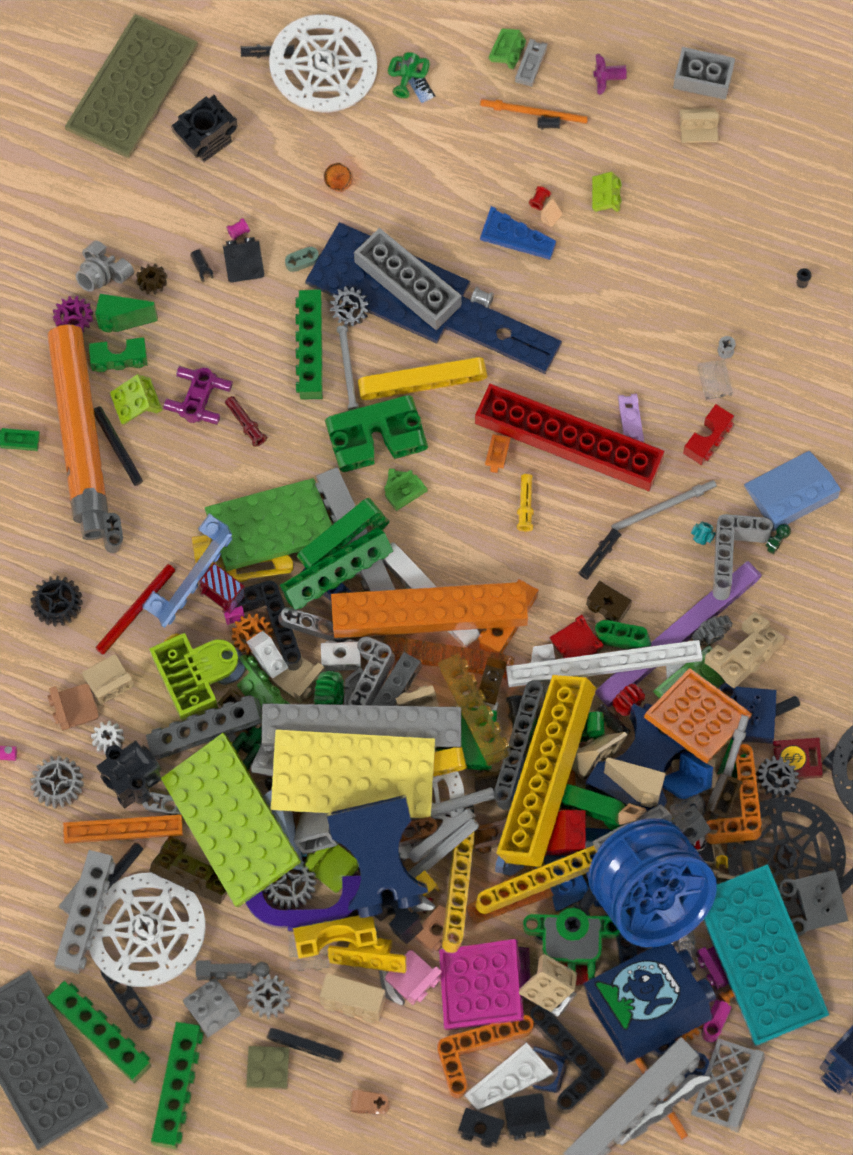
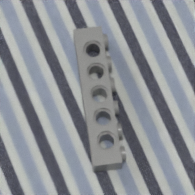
M92 850L88 851L54 965L57 969L80 974V970L85 968L87 962L85 957L86 950H90L93 938H90L92 930L96 931L98 919L96 917L98 911L101 912L104 905L102 897L109 889L110 881H108L109 874H113L116 863L113 862L114 860L111 855ZM97 870L103 872L100 878L92 877L93 873ZM94 889L97 891V894L94 897H88L87 892ZM85 908L91 909V913L88 916H82L81 911ZM83 927L86 930L83 935H76V929ZM72 947H79L80 950L77 954L72 955L69 953Z

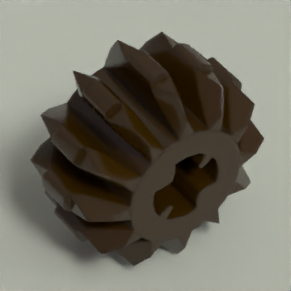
M149 263L147 268L141 266V272L136 274L138 278L136 283L140 290H146L148 295L151 291L155 295L157 290L163 292V286H167L166 279L168 278L164 268H158L156 263L153 267Z

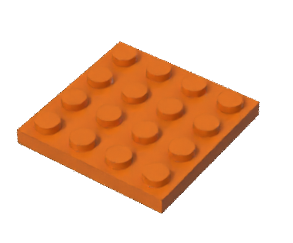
M689 668L645 713L644 718L708 764L733 737L735 729L738 728L741 715H746L750 719L752 713Z

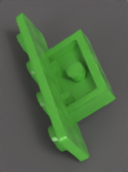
M241 655L239 657L240 661L249 671L237 684L245 696L251 695L259 699L261 707L263 704H290L280 695V690L270 682L268 674L260 669L257 665V660L253 656Z

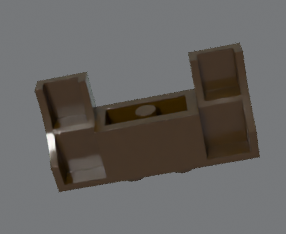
M169 836L161 846L159 854L152 861L149 872L215 903L221 904L227 892L214 869L201 861L183 854L187 844Z

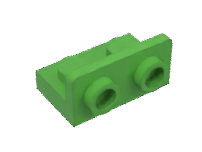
M501 29L488 57L491 62L506 63L510 69H514L526 44V39L521 31Z

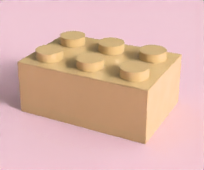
M327 973L319 996L321 1005L324 1006L325 1010L332 1012L340 1010L349 1017L358 1015L363 1017V1020L374 1023V1020H380L386 1000L384 989Z

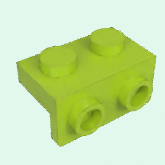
M613 172L592 176V209L595 212L610 208L616 212L620 211V204L622 203L620 188L622 183L620 178Z

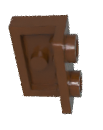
M507 819L480 825L474 831L475 845H473V850L479 851L482 854L491 852V848L498 847Z

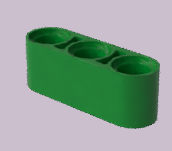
M609 620L599 621L595 625L598 639L603 645L628 650L651 647L652 643L648 631L644 627Z

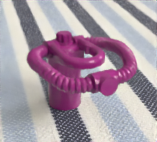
M599 53L596 54V71H593V77H597V94L601 95L606 90V81L626 80L627 72L626 65L606 66L604 58Z

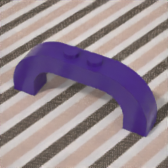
M342 876L341 897L335 905L326 909L276 910L266 903L263 890L245 903L260 922L274 928H288V932H293V928L349 918L355 910L349 911L348 904L359 889L361 876Z

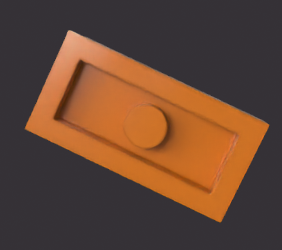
M492 434L485 461L486 466H491L490 472L498 473V468L504 469L511 440L510 437Z

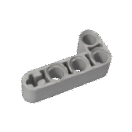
M363 637L358 641L357 648L361 655L369 660L348 701V705L371 706L395 661V655L388 645L370 637ZM366 646H372L370 650L364 651ZM383 653H389L386 658H381ZM380 670L377 675H372L373 671ZM366 687H371L370 691L363 692Z

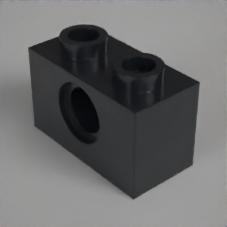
M466 1107L458 1128V1134L461 1135V1139L470 1142L473 1139L477 1140L481 1146L486 1148L497 1147L505 1120ZM477 1125H484L486 1131L483 1134H478L475 1131V1127Z

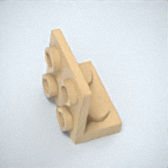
M115 654L82 672L83 677L100 705L134 687L129 673H126Z
M543 954L539 958L537 973L519 989V994L546 1010L553 1011L575 991L577 973Z

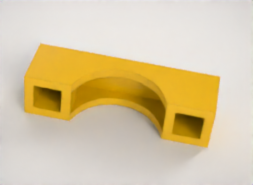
M355 916L293 928L298 959L319 955L324 946L336 941L352 942L357 947L378 944L373 916L365 918Z

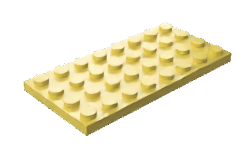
M275 730L271 810L329 813L406 794L411 818L431 817L435 739Z

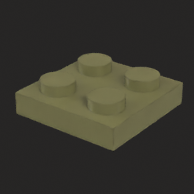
M249 1046L246 1087L287 1089L289 1047Z

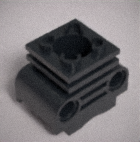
M212 95L210 98L205 96L195 106L179 115L178 121L172 124L171 127L175 136L195 158H200L205 162L232 142L231 135L236 131L238 123L237 118L231 115L215 95Z

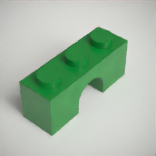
M144 337L126 339V349L120 354L111 353L107 342L89 343L92 372H105L111 369L123 370L129 367L142 368L148 365Z

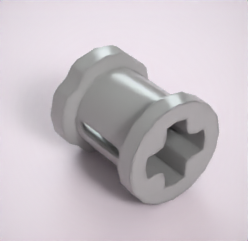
M476 287L472 294L471 302L475 301L489 308L494 293H487Z
M724 336L719 341L717 351L718 355L723 359L731 358L734 354L736 344L732 337Z

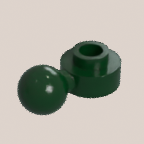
M780 524L776 528L777 535L774 537L770 536L765 545L768 547L767 552L774 555L782 540L790 536L791 528L787 524Z

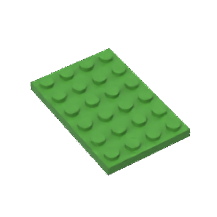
M314 478L204 507L206 516L210 513L228 525L232 533L231 542L220 551L226 571L300 552L332 526L320 493L315 486Z

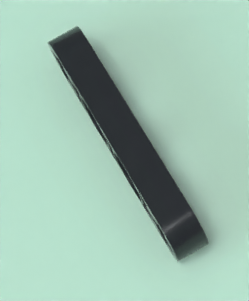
M101 971L104 981L135 1026L142 1031L148 1030L153 1024V1019L133 988L126 985L127 989L124 993H117L116 986L120 983L113 981V979ZM131 999L138 1001V1006L133 1010L127 1008V1002ZM139 1011L144 1018L148 1017L146 1025L143 1023L138 1024L140 1018L136 1013Z
M270 1028L267 1039L335 1063H341L344 1052L279 1029Z

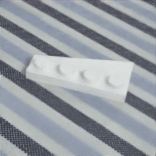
M525 1043L468 1091L465 1097L477 1111H480L552 1076L553 1072L528 1043Z

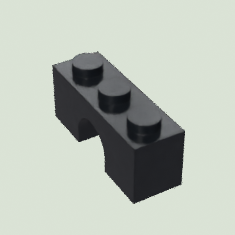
M389 889L383 890V903H381L383 913L374 916L382 922L387 916L395 915L389 926L393 933L407 945L424 929L420 922L422 918L415 911L411 913L408 910L409 907L399 909L398 902L394 900L392 891Z

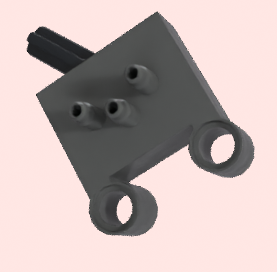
M853 868L839 881L836 871L833 870L796 880L784 879L778 883L777 888L782 897L793 896L797 891L804 918H794L791 920L792 924L799 922L802 926L801 931L796 933L797 936H801L809 930L848 921L842 894L853 885ZM784 883H789L792 887L789 894L785 893L782 889Z

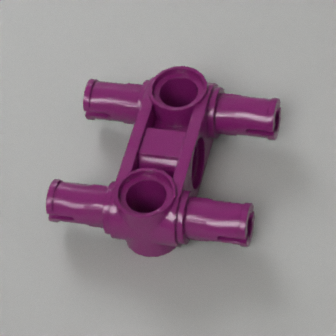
M179 366L176 377L190 380L191 385L182 403L166 398L164 410L178 413L180 417L185 418L189 423L205 421L218 425L220 414L205 410L212 389L217 388L230 392L233 381L219 378L216 373H212L208 368L203 367L192 370ZM203 377H208V378H209V379L206 380V381H201V380H200V379L203 378ZM190 410H196L193 414L188 413Z

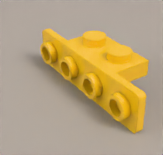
M377 938L378 944L357 947L352 942H350L348 948L331 945L328 947V960L332 964L406 973L407 971L406 956L390 953L392 940Z

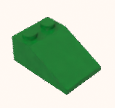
M99 294L95 315L98 327L103 332H120L157 322L158 320L155 302Z

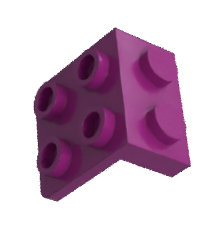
M713 946L707 950L703 947L698 950L695 958L701 969H704L707 974L705 977L716 991L728 985V979L715 947Z

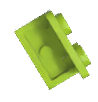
M339 845L318 850L315 853L312 852L305 860L307 862L305 865L309 872H314L315 878L334 893H338L342 889V876H353L359 869L356 858Z

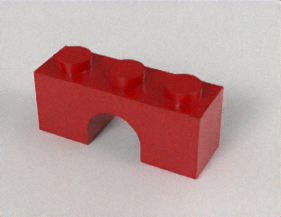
M715 404L705 417L704 426L709 428L712 434L703 437L694 432L685 444L683 454L701 466L705 460L708 462L714 454V448L716 446L720 447L724 441L723 436L725 433H730L735 425L733 423L734 415Z

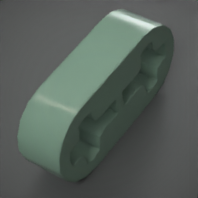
M307 247L290 253L285 258L287 270L297 272L315 265L319 258L318 251L314 247ZM311 253L313 259H310L307 254ZM294 260L296 265H293L290 261Z

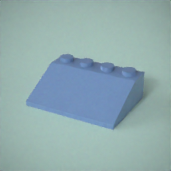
M810 451L744 484L763 517L772 521L773 532L776 531L780 524H789L837 499L841 491L831 473Z

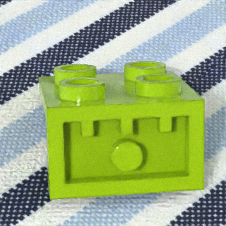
M137 374L110 392L119 420L123 425L145 411L156 414L162 411L158 396L149 377Z

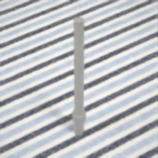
M712 480L703 485L698 484L692 487L690 491L611 525V528L618 531L692 497L702 496L704 492L717 487L716 482Z
M741 715L738 728L734 731V741L723 774L729 776L732 774L741 742L746 736L745 729L749 717L746 715ZM711 813L709 820L717 819L718 816Z

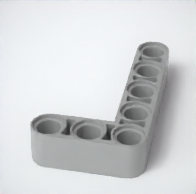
M723 514L718 517L715 534L713 596L716 599L726 600L730 596L734 540L767 542L773 527L770 519Z

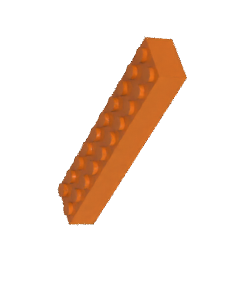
M525 582L331 594L334 638L528 626Z

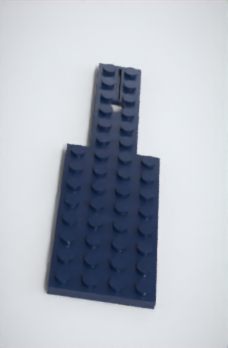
M341 222L337 224L305 280L306 285L331 296L339 294L338 289L342 288L344 290V287L349 286L351 290V287L356 286V291L362 289V295H368L365 299L371 302L367 305V308L371 309L368 313L436 344L439 342L445 329L543 374H546L562 345V341L495 310L486 308L475 301L471 302L470 299L464 297L470 286V280L414 256L461 295V306L435 330L355 263L354 252L370 235ZM506 328L510 331L511 336L510 338L500 340L496 333L499 329Z

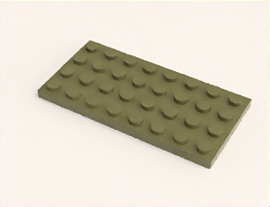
M134 14L68 120L65 129L129 159L197 48L198 42Z

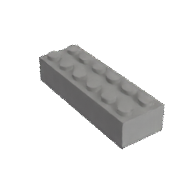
M379 228L354 252V259L357 265L435 330L461 306V295L382 229Z

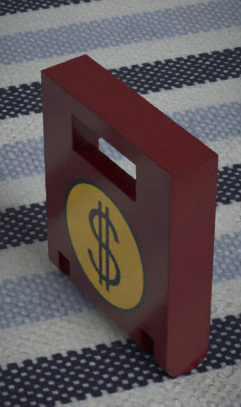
M820 737L773 741V747H781L773 749L776 760L783 757V762L790 761V767L795 765L793 771L799 773L796 779L823 778ZM817 750L818 766H810L809 751Z

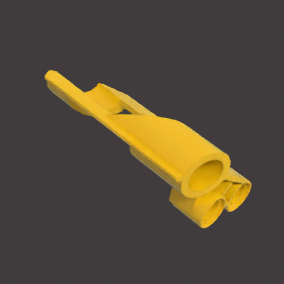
M207 535L191 537L195 564L212 542V539ZM221 555L215 562L216 565L239 582H244L251 578L291 573L294 570L293 561L288 555L263 561H272L275 569L237 574L236 569L226 571Z

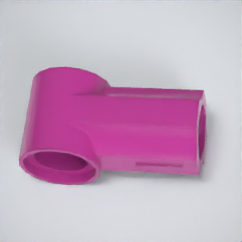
M715 1000L711 1009L712 1020L703 1026L701 1035L706 1042L712 1043L717 1041L732 1008L723 1001ZM707 1028H714L717 1034H709Z

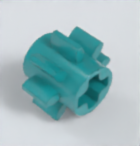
M701 521L700 524L696 523L691 531V534L694 535L693 540L701 545H706L707 542L711 543L716 534L712 531L714 527L704 521Z

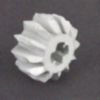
M108 721L107 725L104 726V723L101 722V728L94 727L96 733L91 734V738L94 739L92 745L97 746L98 752L104 749L105 753L107 748L112 745H118L122 748L120 742L125 741V738L121 736L124 732L123 729H119L117 723L112 726L111 721ZM109 735L111 739L107 740L105 736Z

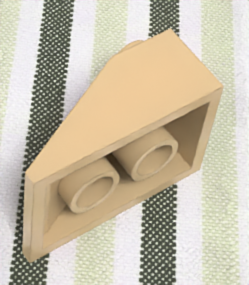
M626 732L602 735L597 739L591 738L585 743L583 748L580 749L578 747L572 770L581 781L590 776L598 762L606 761L607 757L614 758L627 737Z
M607 757L604 773L636 801L641 802L643 806L657 807L665 773Z

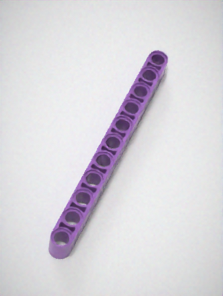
M749 561L745 562L732 573V586L728 599H716L713 596L712 590L652 641L651 647L687 642L693 637L692 635L695 634V631L698 630L702 622L718 616L761 578L762 574ZM657 667L617 672L595 691V695L609 708L612 706L613 699L620 690H623L629 684L637 685Z

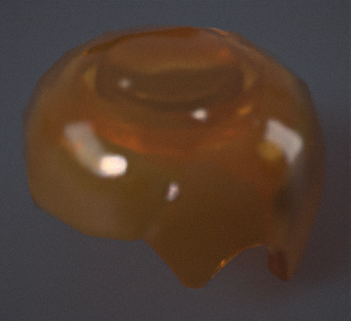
M341 163L330 164L325 169L323 175L325 184L335 192H344L352 185V172Z

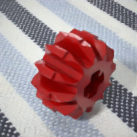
M629 684L623 690H620L613 699L612 705L622 716H628L633 703L637 706L642 705V702L645 700V694L636 684Z

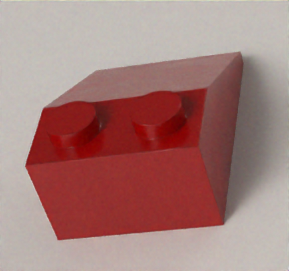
M585 810L558 811L545 855L569 856L586 849Z

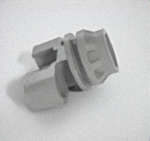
M95 240L82 251L86 260L80 265V269L76 273V280L84 290L89 292L107 285L110 279L122 284L134 274L132 265L123 258L116 263L113 262L115 261L114 256L106 257L104 255L107 246Z

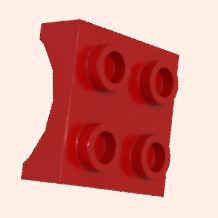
M582 614L575 618L573 623L549 637L563 659L593 655L603 650V643L593 634Z

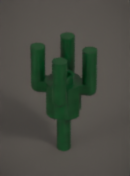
M262 725L259 729L252 727L248 733L241 732L232 743L237 753L242 749L248 754L242 761L247 770L251 768L262 745Z

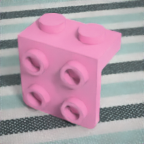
M410 950L405 954L407 963L406 973L389 971L385 976V980L408 1002L414 1005L417 1001L419 1003L422 1002L428 995L426 991L430 987L434 988L441 981L440 975L442 971L437 967L432 969L414 951Z

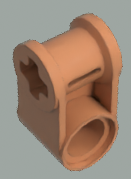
M352 1090L350 1112L383 1115L389 1111L390 1102L384 1094ZM382 1100L385 1105L378 1108L375 1103H379Z

